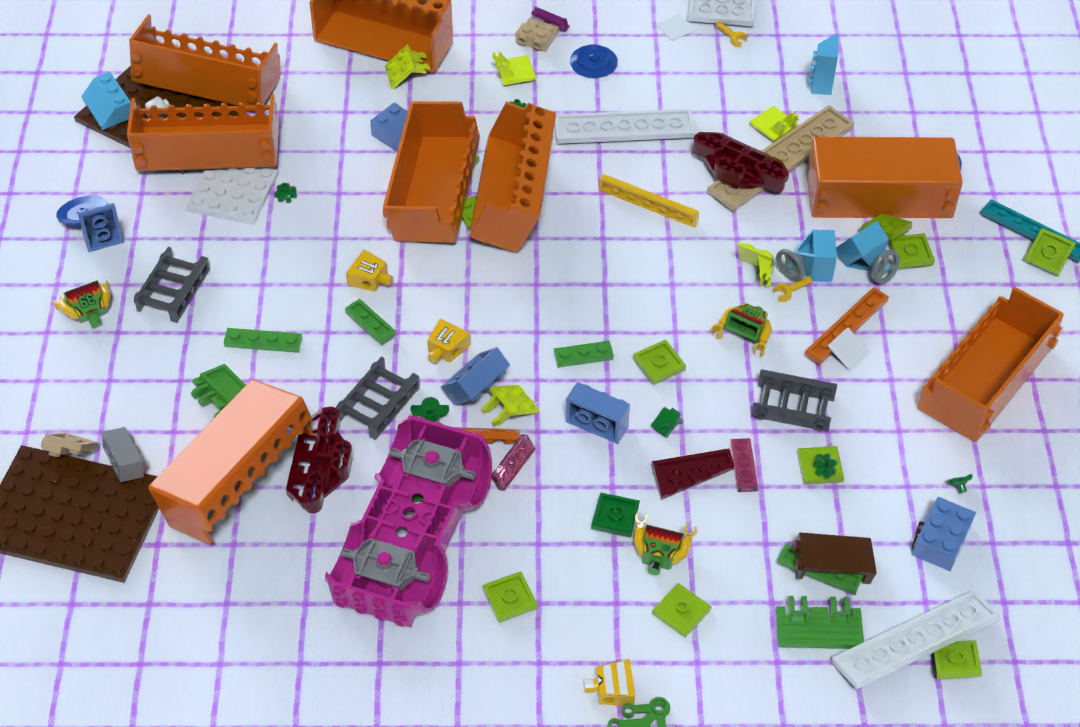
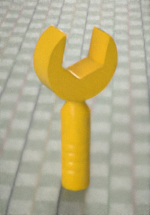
M720 21L716 23L715 26L731 36L730 42L733 46L741 47L742 42L738 41L740 39L747 42V35L744 32L737 31L733 33L730 28Z
M807 276L801 281L791 284V286L785 283L777 284L774 287L773 293L781 291L785 295L779 296L778 301H789L792 297V291L812 283V278Z

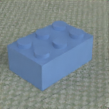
M498 347L479 352L440 387L453 405L460 403L464 405L468 401L473 402L481 396L479 393L483 389L485 391L494 384L492 381L496 378H501L507 373L506 369L510 366V363Z
M577 382L566 398V422L619 444L629 427L630 404L622 399H617L605 392H600L588 385Z
M937 497L915 542L912 555L951 572L972 527L976 512Z

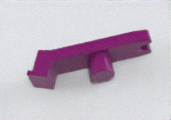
M534 7V10L531 12V15L544 20L545 23L559 26L560 31H567L570 27L566 18L541 8Z

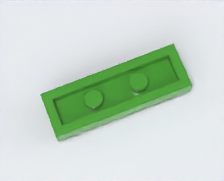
M360 298L345 308V313L381 345L396 336V330Z
M610 341L554 348L557 368L613 360L614 357Z

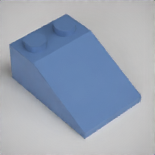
M394 102L370 120L371 135L397 152L408 111Z
M114 203L78 213L81 231L88 252L124 243Z

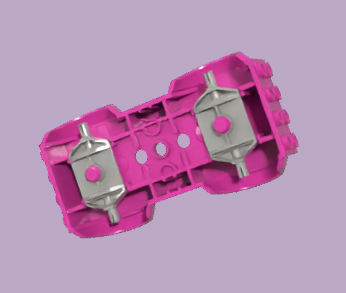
M409 415L399 422L387 459L379 474L375 473L374 479L379 485L362 520L351 523L339 558L330 575L326 572L325 581L329 585L333 603L338 607L351 608L360 614H370L379 620L386 619L398 626L412 627L416 615L433 610L442 598L448 572L445 551L463 511L477 508L484 502L492 479V458L489 446L485 441V436L475 432H467L458 427L446 426L440 422L425 420L419 416ZM416 494L423 496V501L420 503H414L411 499ZM408 511L415 513L412 517L404 516ZM400 528H405L408 533L404 537H398L396 531Z

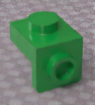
M664 406L651 426L668 438L679 422L682 424L684 420L680 418L681 413L673 407L669 410Z

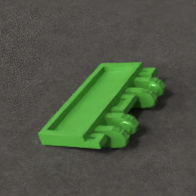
M222 364L200 373V377L192 379V383L197 388L192 390L191 395L195 399L199 397L198 402L201 406L213 403L221 411L246 384L226 364ZM220 411L215 413L214 418L220 413Z
M788 596V615H786L785 606H776L778 647L850 649L864 642L861 608H852L850 611L849 597H843L842 605L844 612L837 611L836 597H830L831 616H828V607H810V615H808L807 596H802L800 599L801 611L795 610L794 596Z

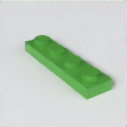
M227 328L224 347L299 353L303 337L302 333Z
M785 544L777 564L797 571L794 568L796 558L795 553L792 552L791 545ZM807 570L805 575L853 595H856L864 576L863 574Z

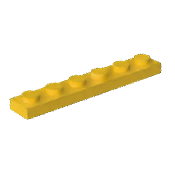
M602 174L600 177L599 191L693 228L698 224L699 211L608 175Z

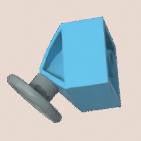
M875 221L836 247L837 254L846 267L872 269L873 280L878 284L890 281L896 274L900 264L899 254L895 250L885 251L889 238L878 221ZM889 255L894 257V264L889 262ZM891 270L886 277L882 278L885 272Z
M812 230L798 245L795 253L788 249L779 250L776 255V262L780 271L792 281H801L806 275L812 278V282H832L837 260L835 230ZM782 255H784L786 259L785 266L782 263ZM788 270L796 272L798 276L792 275Z

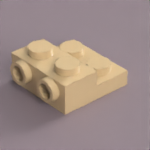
M529 18L516 31V43L546 52L559 33V27Z
M65 432L45 434L41 442L42 450L49 451L48 454L55 457H60L61 455L69 456L70 453L77 455L81 453L89 454L90 451L98 450L99 442Z

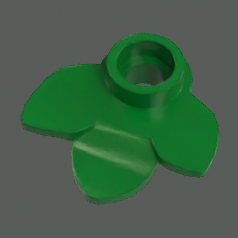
M427 397L422 401V405H412L410 411L415 417L419 416L425 420L438 422L440 417L448 414L449 405H439V401L436 398Z

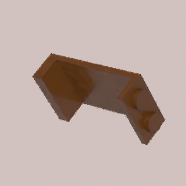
M799 532L796 540L792 542V552L795 553L796 558L794 568L797 570L798 579H803L807 570L863 574L862 584H870L877 574L871 538Z

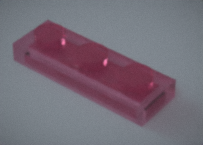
M521 434L492 473V480L498 490H506L535 451V447L528 435Z
M731 439L730 447L735 465L734 473L737 492L758 491V483L751 439Z

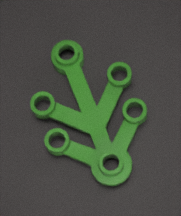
M656 697L649 704L632 705L627 703L622 707V715L627 720L613 718L609 721L608 727H611L612 724H617L619 727H651L655 719L657 720L658 727H666L665 717L670 713V704L663 697ZM661 707L663 710H656L655 708ZM626 709H631L632 712H631V713H627V712H625V710H626ZM648 713L644 718L631 719L635 714Z

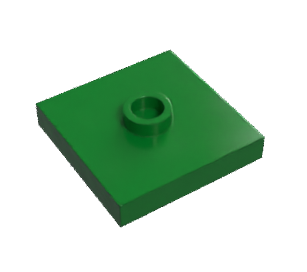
M600 492L591 529L631 537L640 500Z

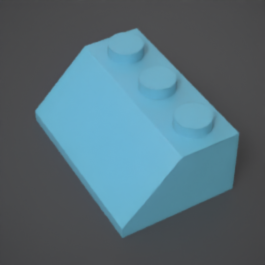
M835 34L820 42L817 46V51H813L812 61H815V64L811 63L810 74H813V76H809L808 86H811L812 94H832L838 60L839 34Z
M111 72L94 77L81 97L101 129L104 130L129 120L131 101Z

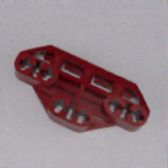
M698 132L694 136V154L705 159L717 180L735 188L765 187L774 192L784 190L789 173L783 161L723 133Z
M332 406L323 407L311 416L313 421L320 418L318 427H311L313 432L311 436L305 433L298 435L286 486L287 496L292 501L295 499L302 508L312 514L319 512L323 507L324 498L349 478L353 461L352 446L339 433V411ZM308 439L315 440L312 450H309L310 443H307ZM302 461L310 462L307 473H304L305 466H302ZM297 484L305 485L302 496H299L300 490L296 489Z

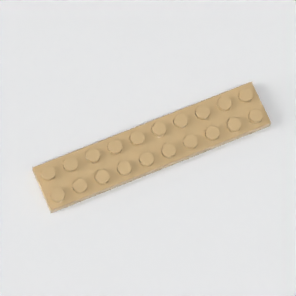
M828 105L770 144L762 152L783 161L789 173L809 159L813 137H841L853 129L854 122ZM717 180L708 186L707 192L731 211H734L766 188H735Z

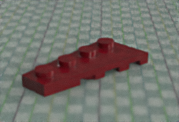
M730 448L652 461V468L661 500L731 471L735 466Z

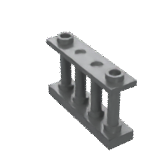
M167 247L165 252L160 255L158 263L140 291L134 296L137 311L141 312L145 304L168 311L172 322L178 323L210 271L208 258L201 256L198 262H187L173 258L171 247ZM170 265H175L192 271L189 275L182 276L167 270ZM163 277L183 283V286L177 290L159 285V282ZM154 291L174 296L175 298L173 302L167 303L150 298Z
M381 356L377 362L371 365L370 370L343 401L337 404L336 409L339 411L340 422L346 415H349L368 425L369 437L376 440L419 390V375L412 373L409 378L404 379L386 370L384 357ZM380 376H383L401 385L398 391L393 392L375 383V381ZM370 388L390 400L387 404L381 405L364 396V394ZM359 401L379 413L375 418H370L354 410L353 407Z
M760 370L758 387L763 388L760 403L753 402L751 417L811 428L817 431H829L831 417L825 415L828 401L834 402L837 384L774 371ZM771 389L782 391L779 407L767 405ZM790 393L801 395L798 411L787 409ZM809 397L820 399L818 415L806 412Z

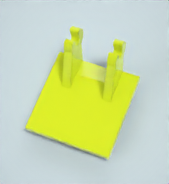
M407 44L387 62L385 67L392 89L397 87L410 73L426 74L425 69L430 70L428 64L417 63L423 62L421 57L427 59L425 53L412 51Z
M501 51L498 52V56H496L495 52L492 53L493 59L496 60V68L500 74L503 86L536 80L528 55L506 59Z
M773 105L749 121V124L775 142L798 126L796 121L799 120L798 114L794 116V111L786 115Z
M739 242L737 245L739 260L759 267L760 284L763 286L764 282H767L766 288H769L771 286V274L774 271L773 255L767 250L756 249L749 243L743 244Z
M520 385L490 387L489 390L493 396L481 409L485 414L486 411L490 413L500 402L505 406L500 414L493 419L492 424L494 427L502 425L510 416L536 414L540 411Z

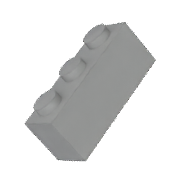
M125 427L103 431V449L119 481L125 482L144 477L146 461L144 457L140 456L138 445H134L132 434H129Z

